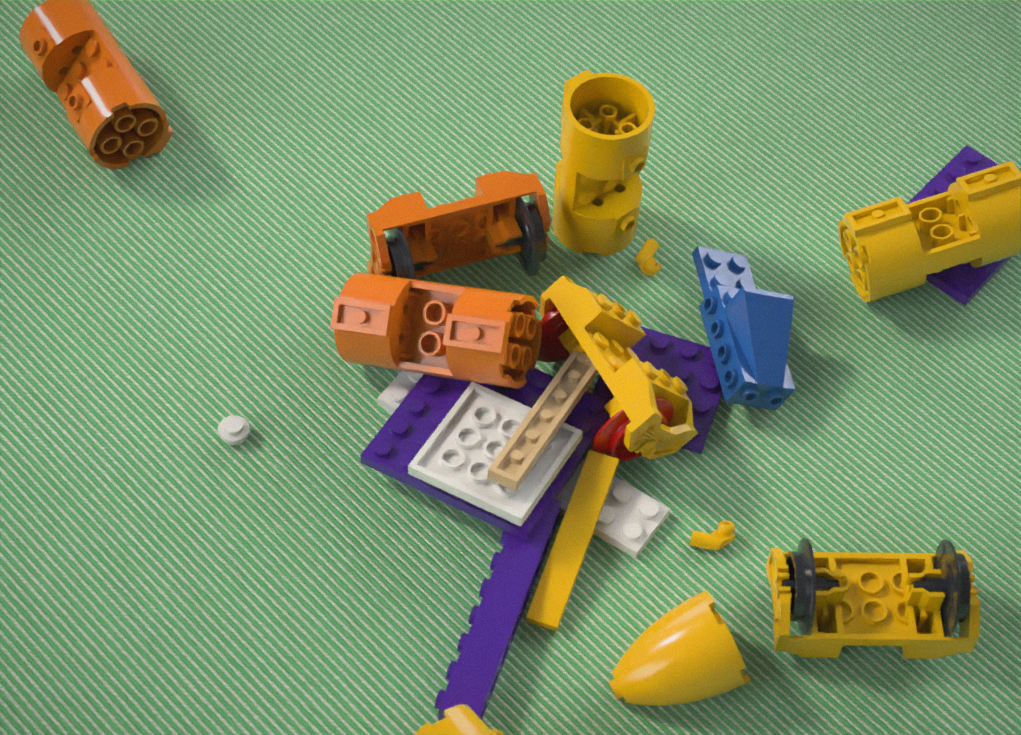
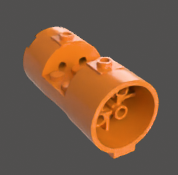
M47 0L37 6L22 24L19 36L21 47L45 85L57 94L66 109L68 121L93 160L102 167L119 169L129 166L130 160L142 155L147 158L154 152L161 153L174 133L166 120L165 111L143 78L129 62L121 50L118 41L89 0Z
M358 272L348 279L339 298L335 297L330 328L334 329L335 344L339 355L348 363L519 389L527 383L525 378L527 370H534L541 345L542 320L536 319L534 309L537 310L539 305L537 300L531 295Z

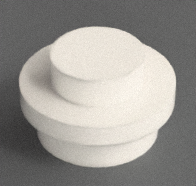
M228 416L218 425L219 437L228 445H239L249 435V424L246 419L240 416Z

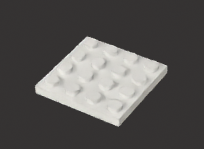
M471 382L410 462L408 474L521 527L582 440L583 431L563 423L517 491L487 479L488 469L532 408L475 382Z

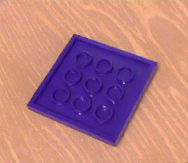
M641 327L646 335L630 349L637 355L639 361L643 363L648 361L655 369H663L670 377L674 378L677 376L684 382L688 388V391L685 393L692 402L693 426L698 434L681 448L702 454L723 393L711 348ZM599 375L592 394L610 401L614 398V395L601 375Z

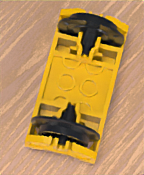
M808 538L800 540L797 551L782 552L780 548H770L766 562L767 580L771 586L774 614V650L786 651L805 658H838L843 645L902 646L903 659H937L959 653H972L979 639L980 601L979 597L976 596L978 591L975 589V585H973L975 575H971L974 570L973 561L965 550H955L950 540H942L937 547L936 553L813 552ZM790 621H797L803 636H790ZM957 623H960L959 637H944L951 636L956 629Z

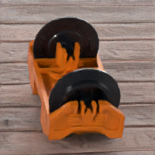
M500 171L476 177L475 197L465 198L464 200L448 204H440L432 208H427L420 191L391 198L377 211L367 214V228L371 247V261H367L368 273L417 280L418 277L505 254L516 253L524 271L529 276H536L539 272L540 262L546 259L549 246L547 242L549 237L546 232H550L549 227L551 226L546 192L536 172L522 174ZM529 195L530 202H524L521 197ZM386 230H388V237H385L384 234Z

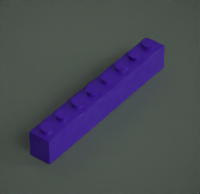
M555 499L528 541L503 530L500 544L503 545L500 553H494L490 565V570L493 571L490 579L485 578L483 580L479 597H482L479 606H473L469 616L468 624H471L468 634L463 632L457 647V651L460 652L457 662L452 660L448 667L446 680H449L446 690L440 689L436 697L434 708L438 709V721L446 718L444 715L445 710L463 704L468 705L483 720L559 522L562 501Z

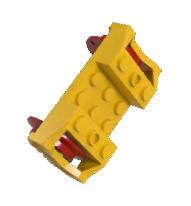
M562 275L541 294L539 313L542 316V335L537 360L548 363L567 359L573 350L586 354L614 395V398L604 406L610 415V419L601 427L594 438V452L617 458L619 461H629L640 456L652 460L676 453L698 434L693 426L692 402L685 393L688 391V388L684 382L677 376L674 378L670 377L663 369H655L648 361L645 363L639 361L637 355L630 349L646 335L640 327L642 323L640 317L633 310L626 311L617 301L612 303L604 294L600 293L597 295L584 287L578 286L565 275Z

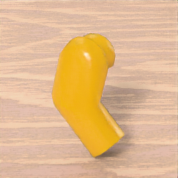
M647 239L635 257L641 272L647 276L656 275L661 268V263H656V258L653 257L659 248L658 242L654 239Z
M725 520L721 521L718 529L711 534L693 530L689 546L718 551L731 543L735 538V525Z

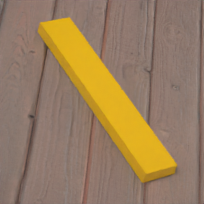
M589 450L526 615V622L557 632L619 466V459Z

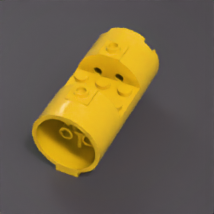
M587 69L564 82L560 121L562 125L560 151L563 159L556 163L552 200L554 202L552 227L556 237L564 246L582 255L583 251L600 253V257L618 253L632 242L636 234L643 191L642 181L638 173L644 169L649 153L655 104L650 92L641 83L628 76L616 73L592 74Z
M1009 161L956 178V182L949 185L947 192L909 204H905L899 196L844 214L845 218L838 223L839 241L843 258L846 257L851 271L849 276L861 299L864 302L874 301L924 285L928 274L937 273L959 264L970 262L972 267H981L1021 254V172L1016 165Z

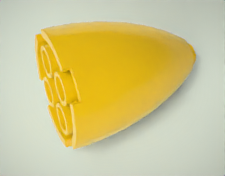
M707 590L689 598L665 613L631 644L612 671L614 679L609 681L617 700L624 698L627 704L643 706L686 704L727 693L751 682L748 674L746 675L743 671L746 666L737 645L719 612H716L714 608L716 606L715 602Z

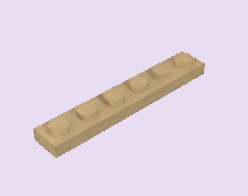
M573 350L489 467L487 479L517 491L599 373L588 355Z

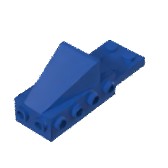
M697 246L692 252V256L705 298L699 305L725 402L777 410L796 390L787 363L794 298L792 295L756 289L746 255Z

